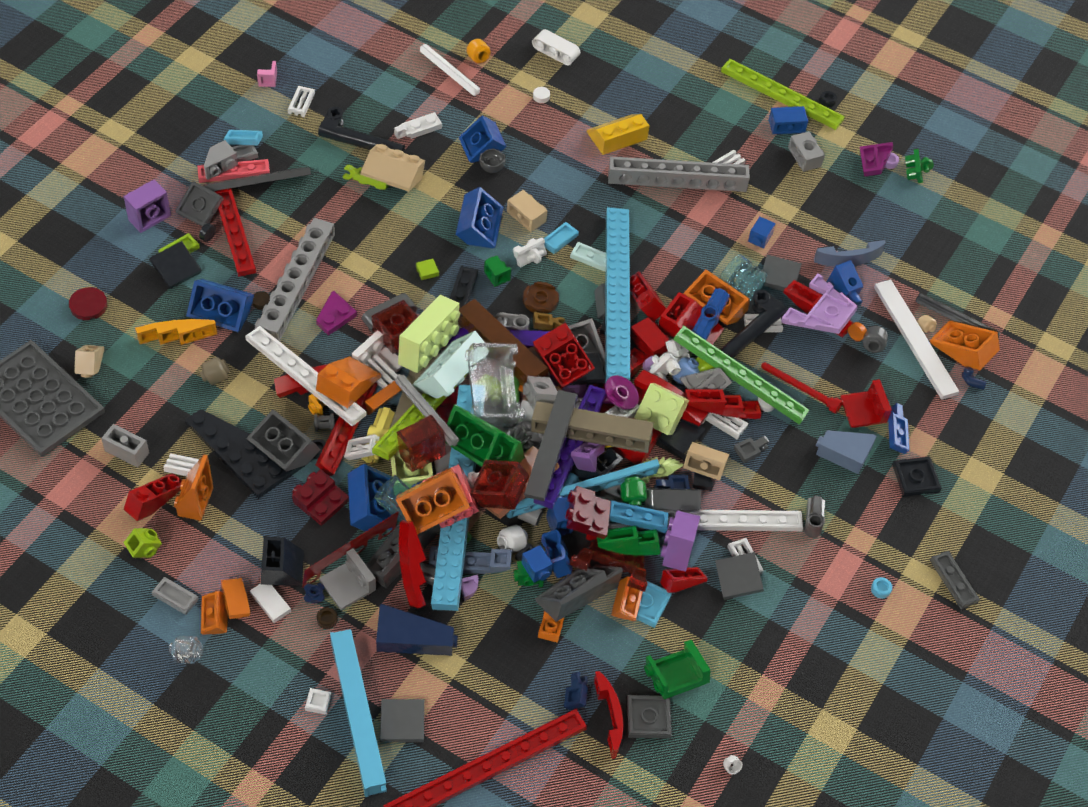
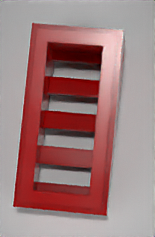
M698 567L687 568L686 572L678 569L663 570L660 583L668 593H674L707 582L708 578Z

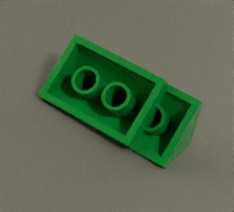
M453 406L447 425L459 438L456 446L452 445L450 447L484 469L490 468L504 478L508 477L525 458L522 443L460 406ZM441 437L440 440L447 444V442Z

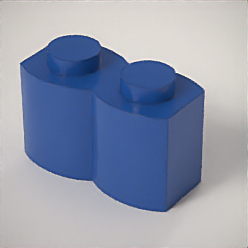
M555 529L542 534V544L546 550L545 553L553 564L552 571L554 575L560 578L571 574L572 564L568 557V549L559 531Z

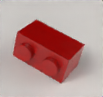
M649 317L630 328V340L646 356L657 355L660 358L663 353L668 351L665 342L670 340V338L664 335L658 325Z

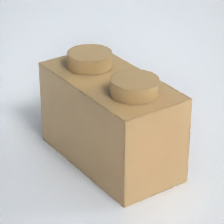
M524 190L507 200V212L530 232L546 222V208Z
M692 442L683 468L721 480L729 454Z

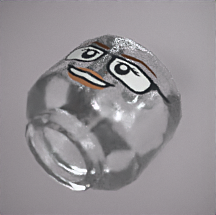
M179 635L170 644L169 652L175 662L192 664L201 658L203 645L196 636Z

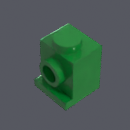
M498 256L485 260L484 273L494 287L511 280V268L507 267L505 262L501 261Z
M517 561V567L513 570L514 582H518V586L538 584L539 587H543L544 580L533 582L522 565V561Z

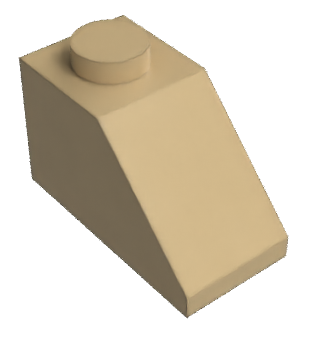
M84 345L75 351V374H81V377L90 378L98 373L104 353V346Z

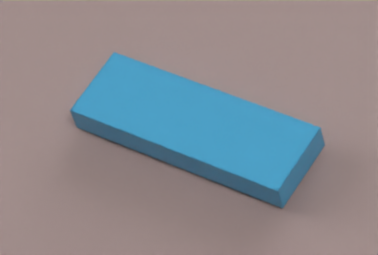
M610 500L609 521L649 530L657 529L658 532L666 533L668 529L667 512Z

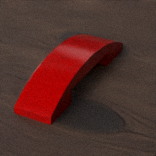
M597 671L594 676V685L598 700H607L614 729L609 730L607 741L611 758L615 759L619 752L623 734L622 709L614 688L600 671Z

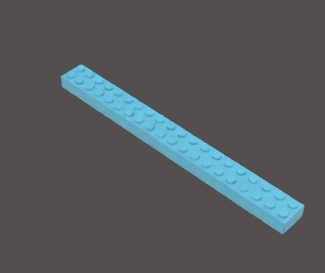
M607 207L605 383L608 378L614 375L622 376L630 381L629 209Z
M459 385L457 405L481 419L484 387L482 385ZM451 447L449 468L459 464L467 477L468 473L475 472L476 463ZM469 517L440 530L431 600L433 610H459Z

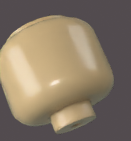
M923 315L917 321L923 332H934L937 322L929 315Z

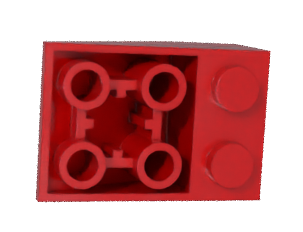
M679 292L661 314L658 327L662 332L675 338L683 325L692 331L701 315L702 307L695 300ZM717 323L706 341L714 345L723 333L724 328Z
M566 323L533 341L535 351L562 388L595 369Z

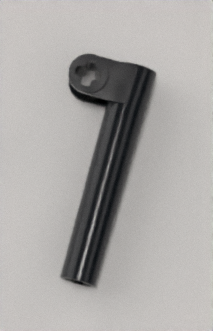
M339 107L329 108L319 127V136L371 150L377 144H383L393 150H401L403 152L405 150V145L342 127L344 124L342 119L343 111Z
M755 291L752 307L759 315L720 349L731 358L739 354L787 312L785 305L767 291Z

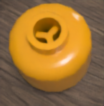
M481 39L472 40L466 49L467 55L478 64L486 62L491 53L490 47Z

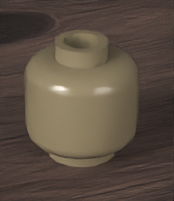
M219 357L204 362L202 364V371H200L203 381H208L211 385L226 380L228 373H230L224 359L221 360Z

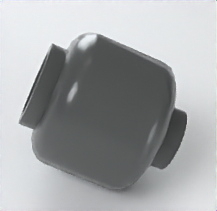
M880 326L869 327L863 337L864 348L871 353L882 352L887 346V331Z

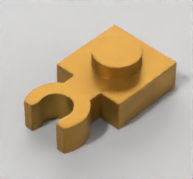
M534 312L533 328L538 330L552 331V328L555 329L565 322V318H552L551 314Z

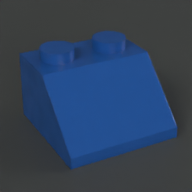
M483 115L459 136L466 156L471 163L479 161L480 154L488 149H496L501 152L507 147L496 122Z

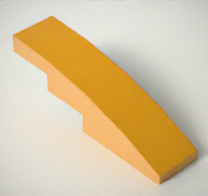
M171 320L135 328L139 344L158 339L160 345L179 339L180 344L183 345L217 335L215 320Z

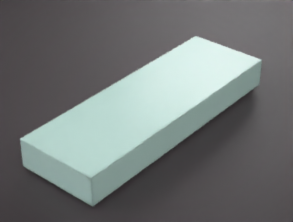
M577 242L570 254V258L606 272V253Z

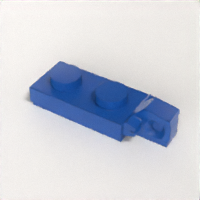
M895 403L891 407L892 411L888 419L889 444L891 449L906 454L910 450L908 419L903 417V405Z

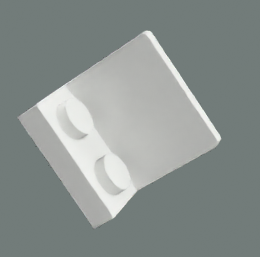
M378 330L352 353V358L361 363H368L367 360L373 359V356L377 355L395 373L403 367L398 365V355L384 346L383 334Z

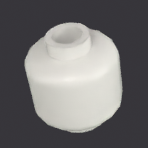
M512 525L499 532L497 544L500 549L512 550V553H515L526 547L528 534L520 526Z

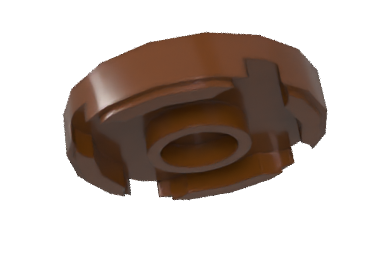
M535 282L534 285H529L524 290L523 303L530 312L551 313L559 304V293L549 283Z

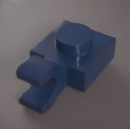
M668 475L667 480L656 479L654 488L690 489L688 475Z
M579 671L571 674V687L566 688L564 708L569 711L586 706L588 678L587 676L580 677Z

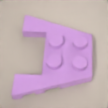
M817 273L809 283V288L823 294V296L807 315L790 307L782 317L781 323L839 334L857 311V305L842 292L838 293L830 282H825L823 276Z

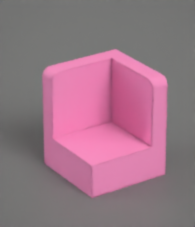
M272 61L271 70L258 69L259 87H276V61Z

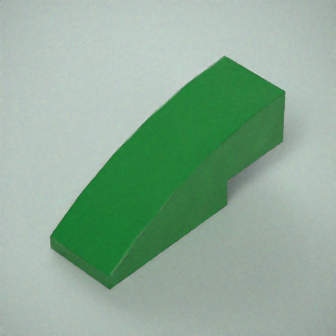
M636 526L609 529L605 539L597 537L598 547L608 551L627 555H660L657 529L637 532Z

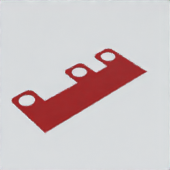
M399 511L304 570L302 587L304 588L306 582L315 575L317 577L312 582L316 581L320 577L322 569L346 555V552L354 548L356 550L364 546L358 552L360 553L367 547L368 540L379 534L378 540L390 534L396 527ZM392 528L388 534L382 536L387 529Z

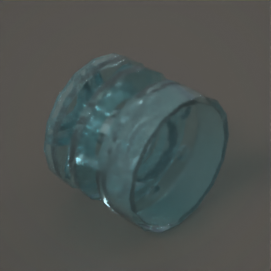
M738 255L726 266L720 279L752 300L755 291L760 290L764 285L767 273L762 269L760 270L756 265L752 266V262L743 255Z

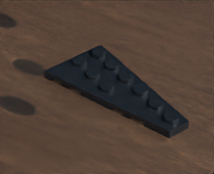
M202 409L185 419L189 428L258 499L305 467L302 466L286 472L246 439L250 435L249 433Z

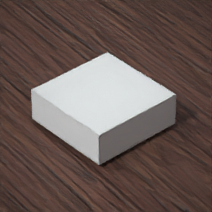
M310 688L305 711L327 714L331 692Z

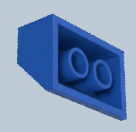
M481 187L466 193L455 235L468 245L495 248L504 207Z
M205 279L195 280L186 317L215 320L216 326L240 332L250 313L254 294Z
M366 464L348 473L351 526L368 531L395 514L392 476Z

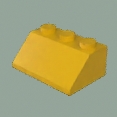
M631 114L587 129V133L602 155L647 140L650 125L642 114Z

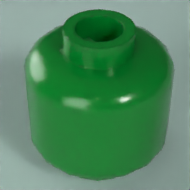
M639 477L624 479V482L620 485L622 502L641 506V503L647 500L645 482L640 480Z

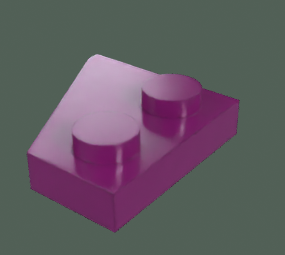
M893 142L860 146L864 176L882 174L893 150Z
M332 291L316 319V325L329 336L357 317V311L335 291Z

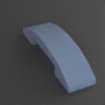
M885 240L868 242L866 248L836 252L834 246L817 248L814 262L835 267L851 260L854 266L862 265L882 255L886 242Z
M431 546L429 565L435 567L438 546ZM491 549V553L465 552L463 573L488 574L510 570L512 550Z

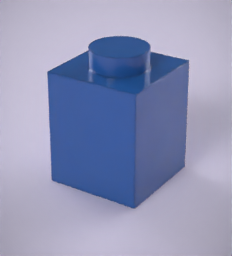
M759 216L750 231L748 242L764 249L773 235L776 223Z
M541 545L522 553V565L533 582L543 581L552 574L553 564Z

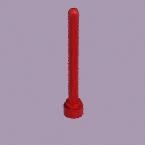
M764 362L761 364L763 370L826 404L829 411L837 414L843 404L841 399L837 397L829 398L768 363Z

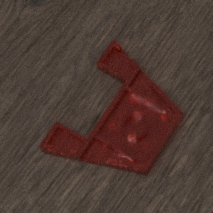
M595 539L588 548H583L577 556L573 555L571 557L569 565L587 571L592 560L598 561L602 565L621 567L623 572L631 573L627 586L643 592L646 591L648 583L646 581L645 558L643 555H627L599 548L597 539Z

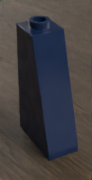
M380 604L376 639L377 652L452 656L453 648H457L458 635H454V627Z

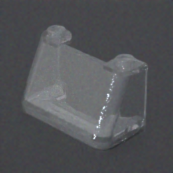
M472 343L465 352V359L468 361L472 396L471 413L489 424L514 428L525 419V409L519 408L520 402H516L513 368L516 366V363L513 362V354H518L517 344Z

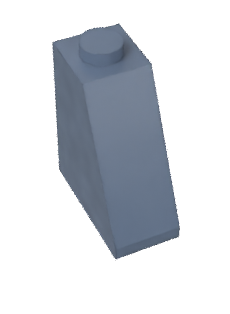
M827 430L824 437L820 436L816 443L818 447L816 455L859 474L877 436L874 434Z

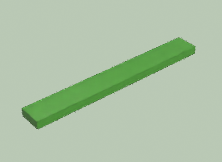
M684 325L673 339L714 368H721L726 376L799 425L808 413L809 409Z

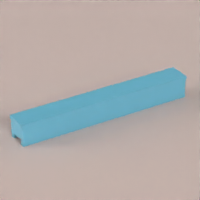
M349 629L335 633L330 632L332 650L364 795L368 797L387 792L385 775L352 631Z

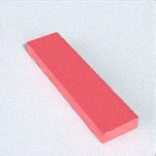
M268 159L238 162V165L208 180L205 177L204 165L197 166L199 183L224 181L270 173Z

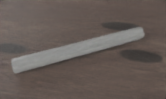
M398 374L395 383L449 446H456L459 438L404 375Z

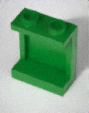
M692 639L684 642V650L657 660H653L651 655L646 656L645 673L648 677L652 678L656 692H660L664 700L710 683L711 670Z

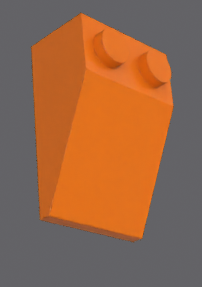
M950 320L930 339L932 345L963 366L981 370L1000 350L998 332Z
M350 356L329 363L318 373L316 391L348 409L381 378L382 374Z
M203 455L188 472L186 479H183L181 482V493L179 496H176L174 501V507L177 510V515L180 517L202 520L214 488L208 455Z

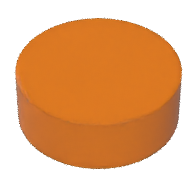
M854 322L848 328L849 336L855 341L863 340L867 331L865 326L859 322Z

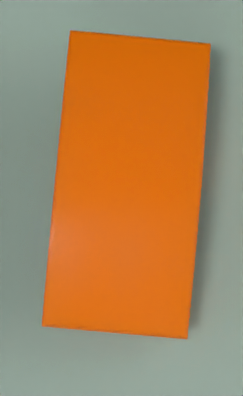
M242 578L221 580V589L225 598V608L229 619L250 616L249 603Z
M544 611L537 638L558 643L565 617L556 622Z

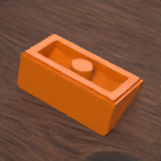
M395 381L365 401L368 415H371L402 391Z
M629 576L620 580L611 615L617 618L636 621L644 585Z
M218 590L202 596L201 634L227 633L228 614L225 608L223 593Z

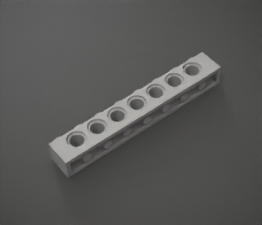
M610 156L608 169V184L747 192L750 179L749 165Z
M313 218L311 224L307 225L305 235L300 238L297 250L293 251L290 263L286 264L284 275L278 279L276 290L271 292L268 305L265 304L261 318H258L255 323V329L261 326L280 342L335 236L334 223Z

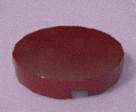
M85 287L71 295L69 308L72 315L78 319L85 321L94 317L96 319L105 313L107 298L104 292L98 288Z

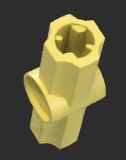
M387 407L379 408L373 425H370L367 436L375 434L380 437V440L390 429L395 412ZM372 455L361 459L373 465L378 463L380 456Z

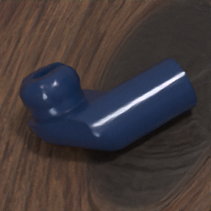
M965 367L964 372H962V378L967 385L984 390L986 381L975 378L973 376V368Z

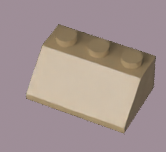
M377 144L370 150L360 175L409 192L422 179L425 160L420 159L416 155H408L401 150H393L386 145Z

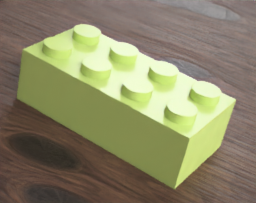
M439 295L400 335L398 365L416 373L423 367L425 368L429 361L437 356L439 350L443 346L445 347L453 336L457 335L459 331L460 303Z

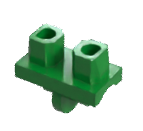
M913 149L914 155L905 156L906 167L915 166L906 169L907 179H917L919 184L923 183L922 171L928 173L934 167V162L928 159V157H924L921 160L919 149Z

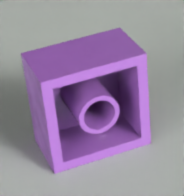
M155 179L123 196L128 220L140 233L171 216L167 192Z
M677 510L675 518H670L668 529L671 530L666 532L664 544L667 545H663L661 557H664L663 566L686 572L700 516Z

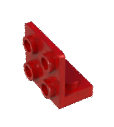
M880 379L873 380L866 392L846 394L840 397L851 428L887 423L892 411Z

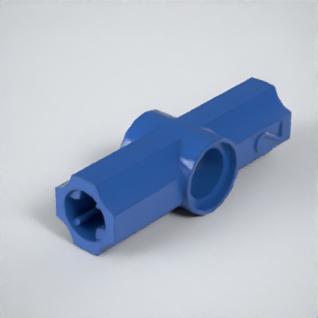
M715 288L707 305L701 310V315L692 330L694 333L707 340L713 327L718 323L719 316L729 300L730 294L721 288ZM707 314H714L713 317H706Z

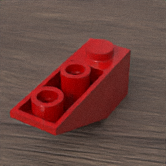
M640 271L630 277V292L640 309L654 322L665 311L666 306Z
M171 473L129 491L123 510L136 521L154 514L181 491L182 480L174 473Z

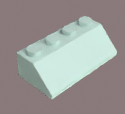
M476 331L453 340L412 385L416 390L436 399L442 396L448 397L454 392L455 385L457 386L465 380V374L475 369V363L484 359V353L489 347Z

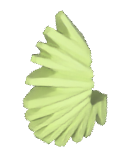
M651 457L650 460H649V459H646V461H644L643 463L648 462V461H651V460H655V459L658 460V457H655L654 459ZM662 457L658 460L660 465L657 474L641 478L640 480L648 483L652 477L661 478L671 475L680 469L683 464L678 460L676 461L672 458L665 460V457Z

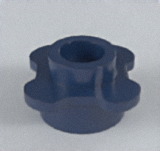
M322 583L317 585L306 584L304 586L306 591L304 596L305 602L312 604L323 602L325 599L323 595L324 585Z

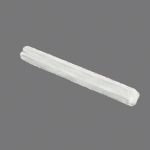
M427 44L420 47L422 54L473 96L480 93V88L431 47Z

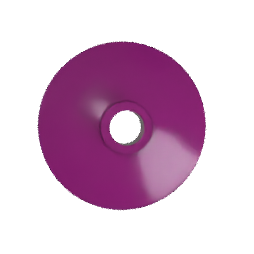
M618 375L607 379L605 392L614 405L621 409L629 410L638 404L639 395L637 389L628 379Z

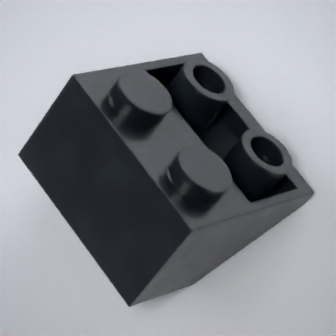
M612 447L604 448V452L597 457L596 472L579 470L575 463L571 471L579 479L585 481L613 472L623 458Z
M264 536L261 585L302 587L304 550L285 537Z

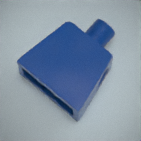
M852 261L836 265L827 283L830 282L838 293L842 292L859 306L863 302L859 296L863 284Z

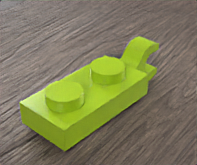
M352 165L344 167L345 170L350 172V174L345 173L343 175V178L346 180L353 178V180L358 181L360 184H369L380 190H386L390 186L387 183L360 175L362 167L358 169Z

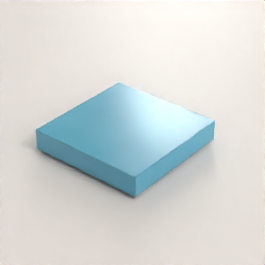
M635 575L634 580L644 585L636 620L655 628L672 593H668L664 588Z

